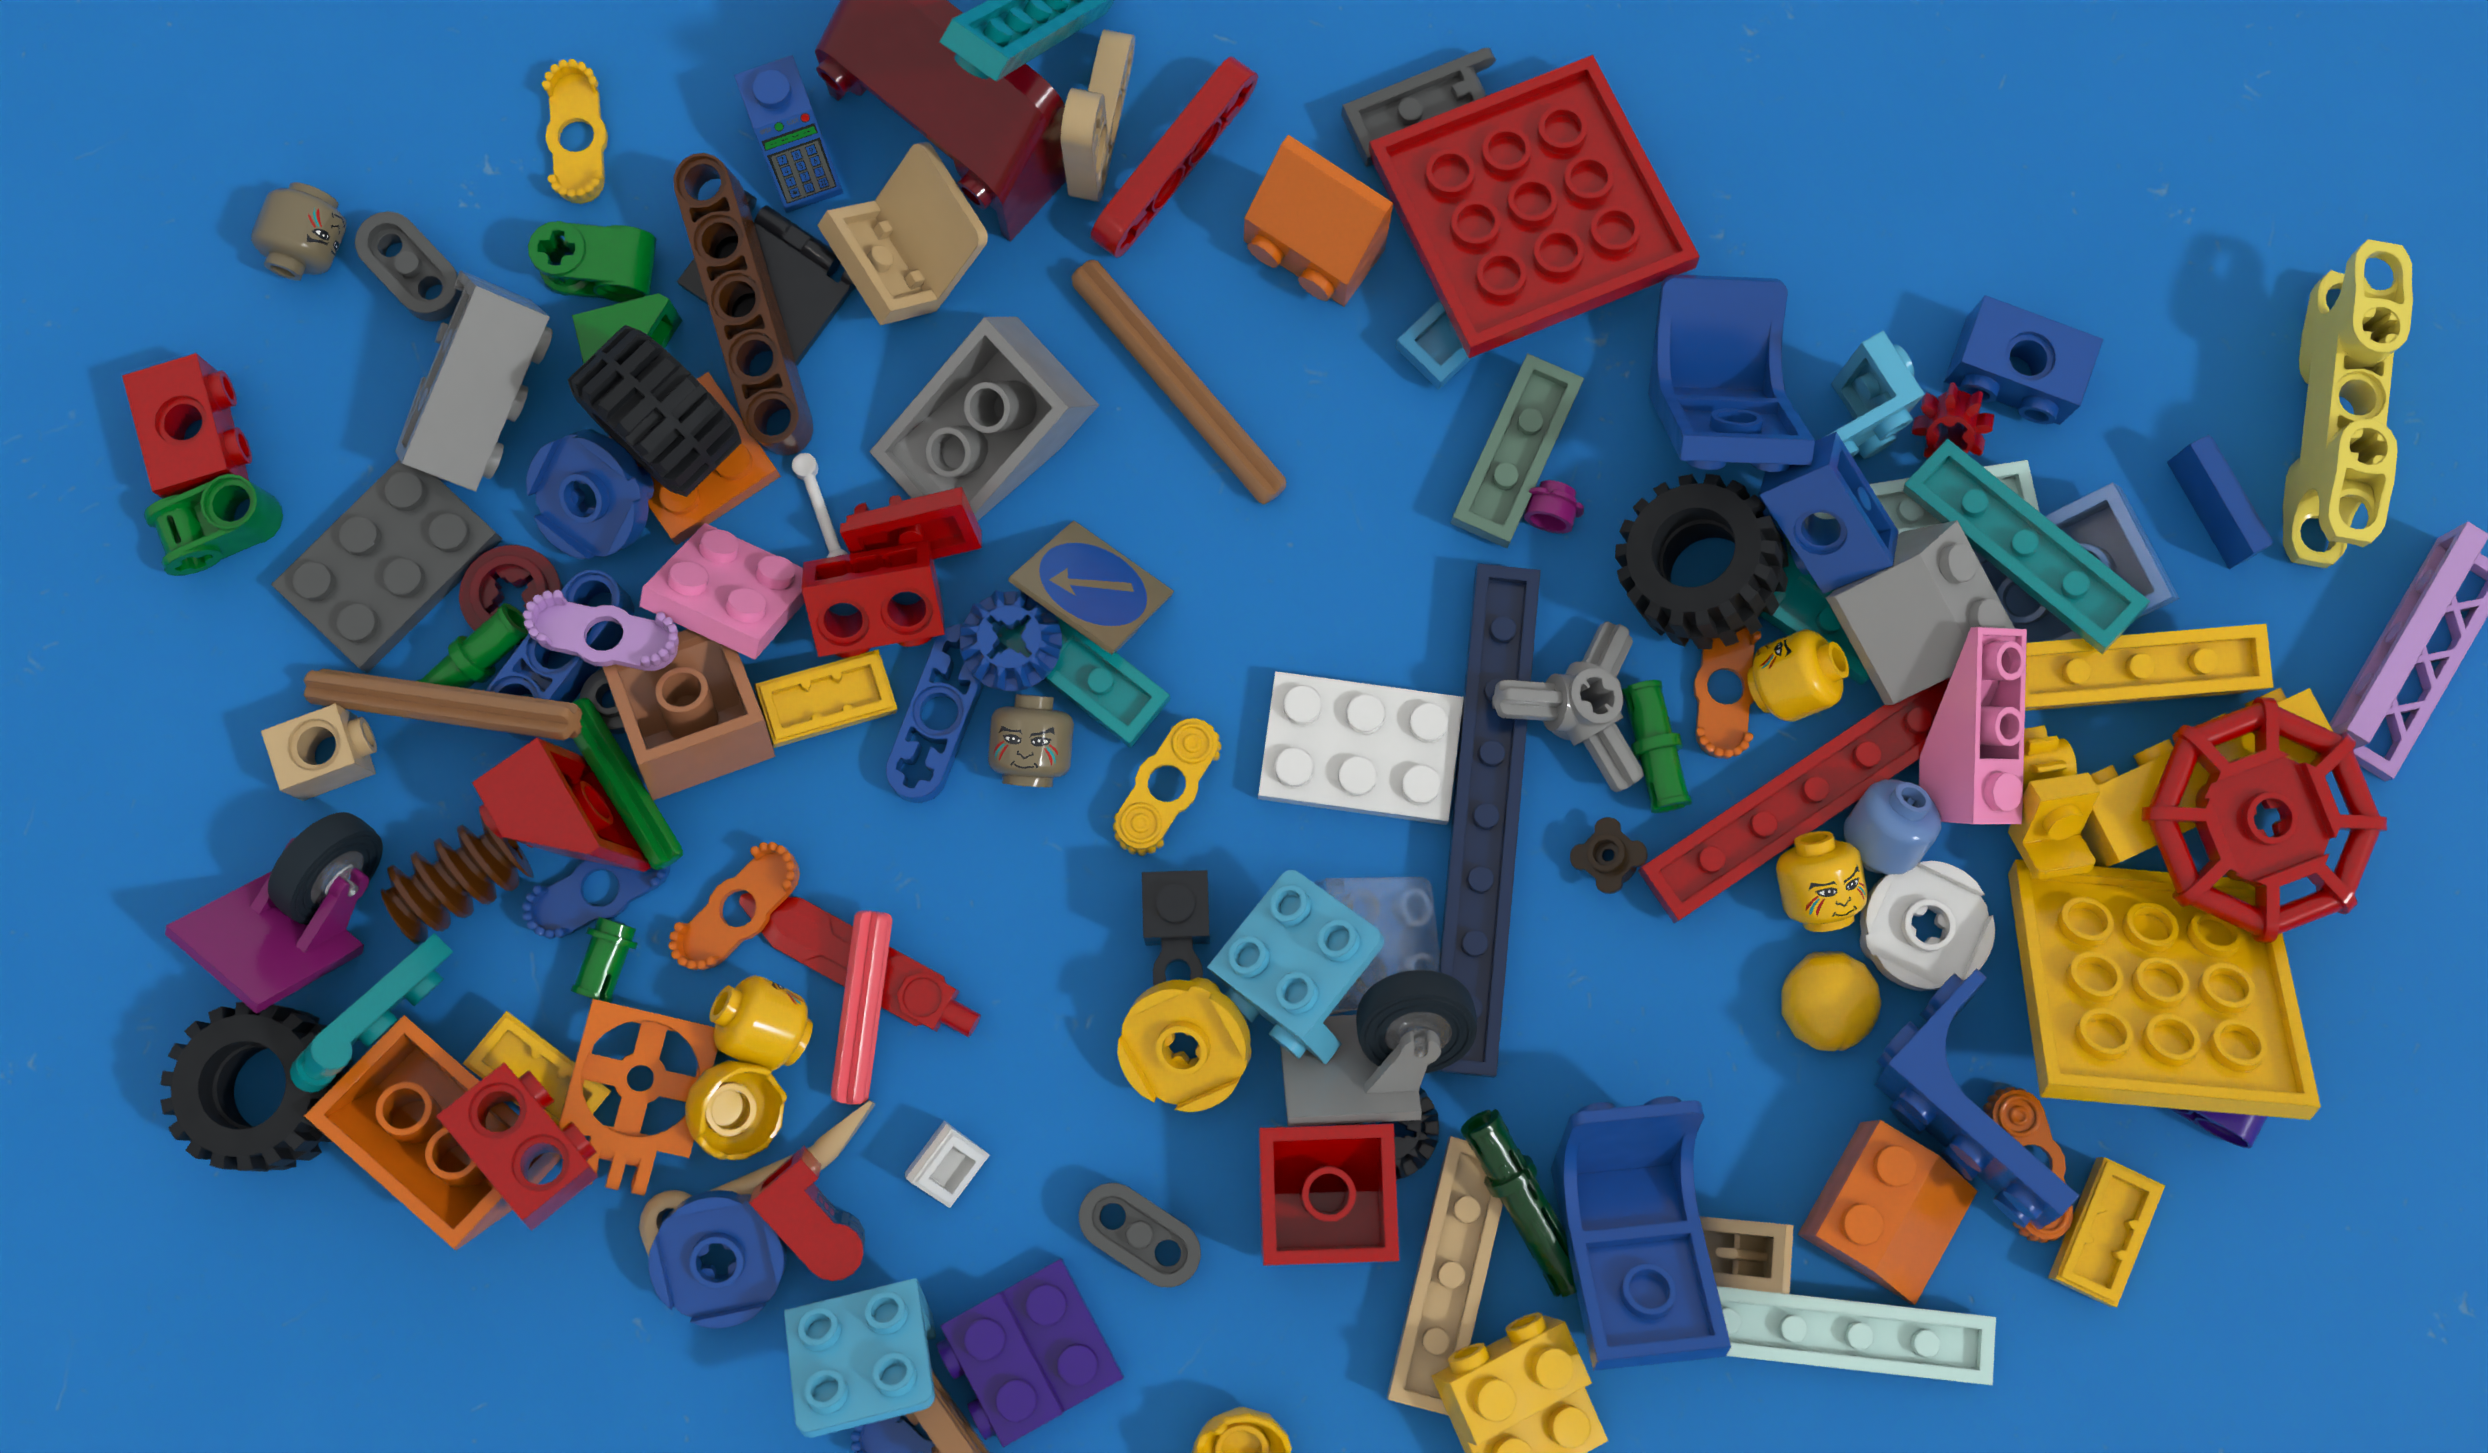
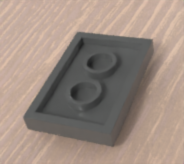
M398 460L271 585L359 669L368 673L463 579L469 566L483 553L493 549L502 538L436 476L402 464Z

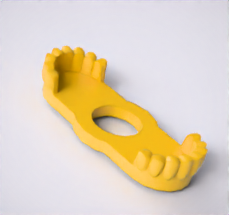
M570 59L568 63L566 60H560L558 65H551V72L545 73L546 80L542 82V87L549 96L550 123L547 126L545 138L548 149L553 155L554 175H549L547 178L553 190L560 194L562 198L572 203L584 204L598 197L604 188L603 152L607 147L608 133L601 119L598 81L592 69L587 68L583 62L577 63L574 59ZM584 122L590 125L594 131L593 141L590 146L578 152L564 149L560 143L563 129L570 123Z
M1194 718L1181 720L1172 726L1156 754L1148 757L1139 767L1135 777L1134 788L1119 809V812L1114 816V836L1116 841L1120 842L1122 849H1128V852L1132 855L1138 853V855L1144 856L1147 852L1149 854L1155 853L1156 847H1163V838L1177 815L1185 811L1194 802L1200 779L1213 760L1217 761L1220 758L1219 751L1222 747L1219 742L1220 737L1214 731L1212 725L1204 720ZM1162 766L1177 768L1186 780L1183 794L1171 802L1157 800L1148 788L1151 774Z

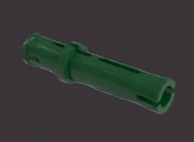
M1488 1109L1474 1115L1461 1127V1133L1482 1165L1481 1167L1486 1174L1484 1184L1492 1197L1500 1198L1502 1204L1505 1205L1523 1241L1543 1272V1276L1550 1286L1553 1295L1558 1297L1561 1294L1562 1297H1567L1575 1294L1576 1288L1568 1254L1566 1233L1535 1178L1538 1171L1529 1156L1522 1155L1519 1148H1517L1497 1109H1494L1492 1112Z

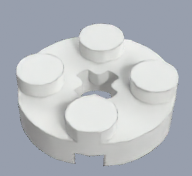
M1924 861L1919 862L1915 868L1904 874H1888L1874 884L1867 894L1866 905L1861 910V936L1859 942L1864 955L1873 961L1876 968L1890 981L1916 991L1939 990L1954 973L1964 981L1976 969L1980 970L1984 965L1994 943L1993 915L1989 916L1987 905L1981 897L1985 894L1970 875L1944 862ZM1929 909L1937 914L1934 924L1942 929V935L1940 938L1929 937L1925 942H1922L1916 937L1917 929L1911 925L1913 915L1920 917Z

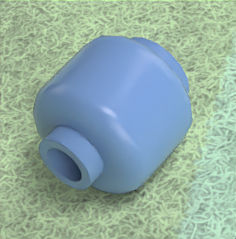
M1880 780L1867 788L1848 815L1843 825L1844 839L1859 850L1863 868L1877 874H1904L1917 866L1937 839L1941 831V816L1928 793L1920 786L1901 780Z

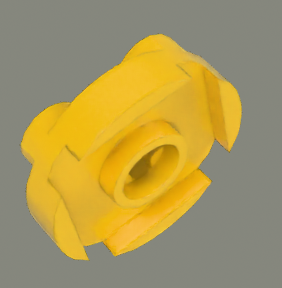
M1198 977L1190 981L1180 979L1165 981L1143 992L1136 999L1124 1019L1122 1033L1118 1039L1117 1054L1125 1077L1141 1096L1153 1103L1156 1098H1159L1166 1103L1176 1104L1175 1110L1197 1112L1218 1105L1232 1094L1251 1059L1252 1049L1250 1046L1249 1028L1239 1008L1228 996L1220 992L1219 987L1207 978ZM1175 1033H1185L1187 1036H1192L1198 1042L1195 1049L1196 1058L1190 1059L1184 1051L1172 1052L1169 1045L1175 1040Z

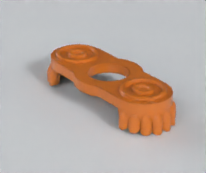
M1747 628L1736 632L1738 643L1725 646L1720 638L1713 639L1712 649H1702L1701 668L1696 673L1693 683L1694 697L1698 702L1695 734L1700 748L1709 756L1718 759H1729L1732 756H1739L1742 751L1749 747V742L1753 740V734L1748 732L1750 705L1754 702V699L1749 690L1747 674L1749 668L1753 667L1754 645L1761 638L1760 631H1756L1751 635ZM1718 670H1728L1740 678L1743 692L1737 702L1721 704L1711 697L1708 692L1707 683L1712 673Z
M762 842L759 844V847H752L750 853L754 858L734 878L727 879L719 884L711 894L708 904L689 923L677 922L674 925L675 931L670 933L672 941L669 942L668 947L672 950V958L676 959L679 965L691 970L715 968L744 940L752 939L762 932L769 922L770 914L798 885L800 877L799 865L786 847L775 842H769V844ZM747 891L755 899V914L751 921L744 926L732 927L727 924L723 917L724 903L734 892Z
M2015 1087L1998 1089L1995 1091V1094L1988 1096L1987 1101L1989 1103H1985L1983 1106L1986 1114L2022 1146L2034 1145L2040 1147L2049 1159L2050 1170L2065 1182V1156L2059 1145L2052 1138L2046 1114L2040 1101L2032 1093L2026 1092L2025 1089H2016ZM2071 1205L2061 1217L2040 1230L2030 1222L2026 1227H2021L2013 1222V1226L2019 1229V1234L2027 1237L2029 1241H2038L2039 1243L2055 1241L2071 1227L2073 1207Z

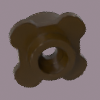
M1610 817L1597 821L1595 833L1584 844L1575 845L1570 853L1572 865L1577 870H1586L1596 879L1597 888L1605 894H1614L1620 891L1623 883L1634 875L1637 867L1645 864L1648 857L1646 846L1641 841H1631L1621 832V824L1616 819ZM1607 850L1614 851V858L1611 861L1603 859V854Z

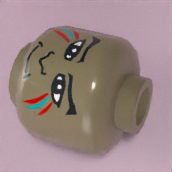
M298 182L290 183L289 188H279L270 191L264 201L251 235L253 246L266 257L264 266L279 276L296 281L301 280L303 274L318 275L327 272L332 266L346 231V220L337 210L339 203L336 199L318 188Z
M1015 694V706L1000 707L993 712L990 727L988 763L994 771L1003 774V784L1053 787V778L1064 776L1069 771L1074 723L1071 716L1066 712L1053 710L1054 697Z

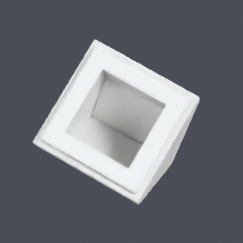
M944 1120L906 1170L905 1178L951 1208L990 1155Z

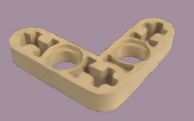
M1104 29L1099 40L1088 91L1071 88L1068 93L1061 126V148L1068 195L1071 197L1100 202L1133 63L1135 36L1132 34Z

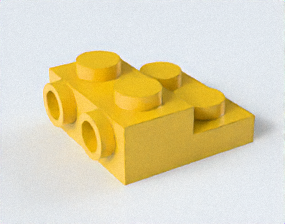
M1539 1312L1525 1315L1506 1326L1507 1336L1488 1346H1485L1484 1343H1476L1456 1351L1448 1358L1450 1366L1432 1375V1379L1465 1453H1587L1608 1441L1585 1388L1592 1384L1565 1321L1546 1315L1543 1316Z

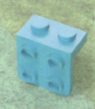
M1884 330L1863 341L1831 383L1854 418L1853 421L1834 432L1838 433L1852 457L1859 452L1863 459H1867L1892 444L1896 440L1894 434L1913 421L1909 412L1922 399L1925 393L1914 378V367L1910 357L1902 347L1891 343Z
M1288 870L1273 884L1207 968L1228 989L1224 995L1228 996L1235 1003L1246 1020L1252 1023L1260 1014L1274 1025L1268 1035L1289 1053L1300 1059L1307 1050L1326 1065L1342 1043L1323 1022L1383 948L1384 937L1378 928L1296 870Z
M917 1278L784 1310L795 1421L799 1431L805 1437H817L922 1411L933 1404L935 1390L927 1340L936 1338L933 1314Z

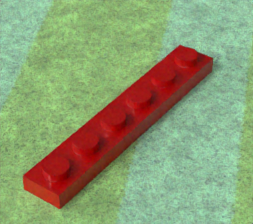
M1951 677L1896 704L1881 706L1637 870L1673 923L1678 922L1794 844V840L1798 836L1813 831L1859 800L1870 785L1880 780H1889L1920 759L1923 746Z

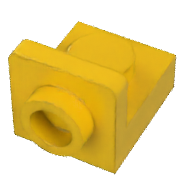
M2089 773L2034 780L2028 783L2023 795L2022 824H2011L2008 834L2030 873L2037 880L2089 873L2093 869L2096 859L2081 836V832L2100 794V790Z

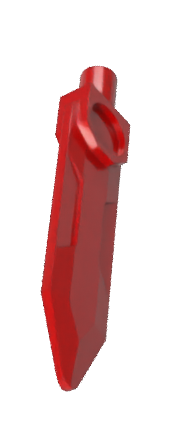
M748 892L740 896L739 903L752 919L755 914L756 903L752 894ZM787 897L770 914L769 922L761 933L773 948L845 987L853 926L802 898ZM889 946L881 1007L916 1027L925 1025L937 1032L943 1023L969 1038L977 1027L981 1014L955 1001L960 991L948 985L944 976Z

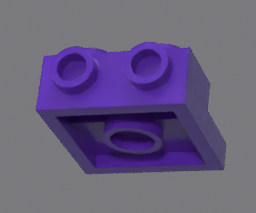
M1062 1258L940 1325L946 1338L936 1343L946 1368L954 1379L964 1374L966 1375L977 1396V1399L967 1404L970 1414L983 1438L988 1440L997 1435L1002 1447L1062 1415L1066 1410L1124 1378L1118 1363Z

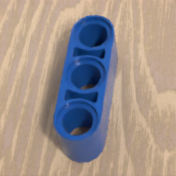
M586 570L576 574L561 590L568 602L586 606L595 595L611 593V605L619 607L629 615L634 616L635 607L631 597L609 574L600 570ZM613 621L596 623L588 631L586 643L595 650L606 651L612 649L622 638L623 628ZM528 633L489 684L486 691L519 696L532 694L533 698L573 703L581 692L585 681L600 666L591 665L584 662L579 656L572 655L569 662L563 667L549 669L548 657L552 650L542 647ZM508 733L522 741H533L535 738H542Z

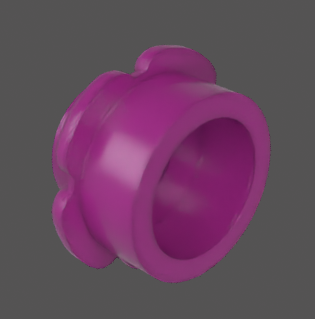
M1545 480L1540 483L1539 487L1530 488L1529 493H1532L1527 504L1524 519L1530 525L1543 531L1560 534L1572 531L1575 518H1579L1584 514V506L1577 502L1575 498L1576 491L1571 486L1558 481Z

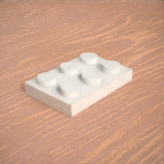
M1275 671L1258 799L1447 825L1464 697Z

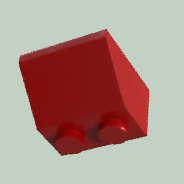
M535 738L472 782L484 803L479 806L480 815L487 827L499 838L511 839L526 844L530 848L536 847L562 856L641 872L651 868V865L582 755L540 738Z
M1394 1124L1259 1128L1260 1223L1263 1265L1399 1261Z

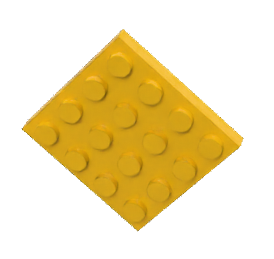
M2015 859L2008 872L2040 1097L2303 1120L2312 1119L2321 1105L2282 933L2278 934L2276 940L2272 943L2256 942L2252 938L2251 933L2191 905L2181 907L2172 897L2175 888L2168 872L2093 866L2092 871L2089 873L2037 880L2030 873L2024 860ZM2221 877L2212 886L2250 905H2255V887L2243 881Z

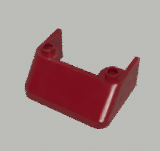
M840 0L815 49L819 62L816 70L825 81L829 94L839 101L848 91L858 96H861L866 90L871 92L954 160L956 170L961 177L957 185L963 195L982 210H985L988 206L996 210L1001 235L1011 242L1066 182L1061 148V126L1065 105L1059 94L1041 75L1026 63L998 81H994L991 78H978L961 68L954 59L956 53L940 43L951 20L963 14L948 0Z

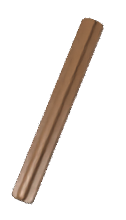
M1092 259L1079 267L1071 276L1072 284L1076 291L1261 504H1267L1279 496L1286 488V478L1103 266L1098 261Z
M331 669L311 670L303 679L306 685L303 695L308 702L315 705L330 706L336 703L349 710L556 740L575 738L582 729L580 723L582 711L575 703Z

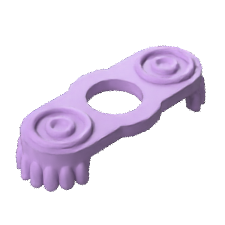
M555 590L553 594L550 591H545L542 596L535 595L533 602H528L526 604L527 610L523 612L525 618L524 625L531 638L536 640L542 647L556 652L579 656L584 662L594 666L608 667L616 664L644 671H656L669 665L677 655L679 644L678 629L673 623L672 618L666 617L663 612L657 613L655 620L629 615L625 610L612 605L591 607L568 602L560 590ZM602 621H613L623 628V637L619 644L606 651L591 648L586 643V636L590 628Z

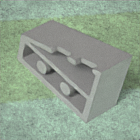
M460 270L454 288L462 291L461 297L449 325L443 322L439 327L434 342L440 344V347L427 378H421L395 452L402 464L476 492L482 477L491 479L498 468L504 445L497 442L506 420L515 422L519 417L528 394V387L522 385L523 379L530 363L539 364L544 358L551 342L553 330L546 327L550 317L532 300Z

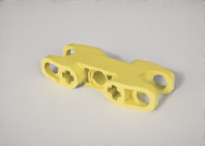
M2370 239L2366 240L2349 257L2346 263L2345 274L2330 270L2315 284L2310 292L2299 355L2300 374L2308 384L2300 458L2289 467L2283 499V546L2292 563L2326 569L2343 555L2347 548V543L2365 547L2372 543L2385 527L2395 482L2398 452L2397 441L2392 431L2387 427L2394 352L2408 338L2413 306L2412 262L2403 245ZM2378 258L2390 266L2393 272V282L2390 288L2386 290L2371 288L2364 276L2366 259ZM2331 289H2340L2339 297L2330 310L2326 303L2327 292ZM2339 396L2350 402L2354 409V414L2347 412L2343 408ZM2363 503L2368 511L2367 525L2364 529H2354L2350 527L2357 509ZM2307 519H2319L2321 530L2329 541L2325 552L2311 550L2304 544L2300 530L2302 524Z

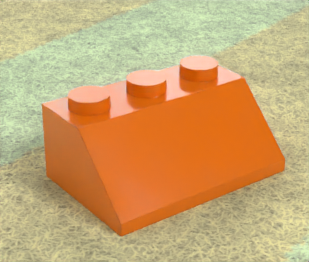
M405 1015L304 1115L455 1251L513 1210L436 1117V1115L480 1081ZM504 1102L498 1103L487 1114L486 1129L492 1132L508 1130L516 1123L519 1115ZM546 1152L534 1158L528 1168L529 1182L538 1184L562 1157L554 1152Z

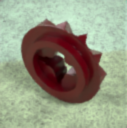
M505 545L483 553L469 566L461 582L459 602L466 622L475 631L497 612L498 605L505 599L501 591L502 586L497 581L498 578L501 577L507 584L511 583L516 588L527 584L528 588L521 594L525 602V608L528 602H533L535 595L542 596L545 591H550L553 594L555 590L561 591L563 586L554 565L541 553L525 546Z

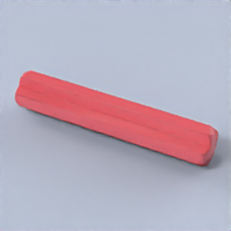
M862 910L858 911L854 916L830 1093L832 1100L843 1104L859 1105L865 1103L869 1098L893 921L891 915L884 912Z

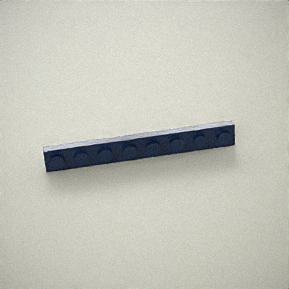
M1479 563L1475 569L1438 972L1457 979L1469 991L1475 1005L1477 1034L1472 1047L1461 1059L1436 1072L1491 1078L1497 1076L1527 720L1499 717L1497 711L1492 708V697L1496 684L1501 680L1531 682L1541 570ZM1434 1014L1433 1027L1437 1026L1442 1020L1437 1014Z

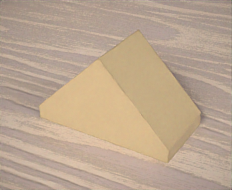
M1700 1217L1716 1286L1790 1294L1794 1225Z

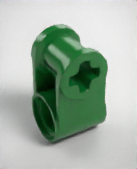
M556 221L548 222L537 228L531 235L528 252L535 268L540 271L545 284L555 293L565 296L604 298L622 303L650 295L657 238L653 234L636 227L624 225L604 227ZM572 252L573 255H565V253ZM553 262H556V263L561 262V264H560V265H553Z
M226 474L182 494L158 500L145 509L144 517L150 527L156 528L166 556L163 557L161 562L164 571L169 575L183 576L206 570L226 557L259 543L266 542L281 527L283 513L276 497L240 475ZM246 499H250L249 509L246 514L235 521L234 515L239 504Z

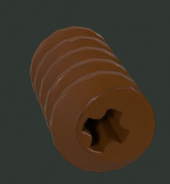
M481 815L482 835H475L463 824L457 827L461 846L458 849L454 850L440 837L434 840L437 861L431 863L417 851L412 853L410 857L414 869L413 875L408 877L394 864L387 868L391 887L387 890L381 889L382 900L394 922L414 944L420 945L428 938L427 925L435 931L443 932L448 929L451 924L450 911L460 918L470 916L474 911L472 897L486 905L494 902L497 897L495 883L506 891L516 889L519 885L517 869L528 877L534 878L531 866L518 843L511 839L497 837L487 827Z

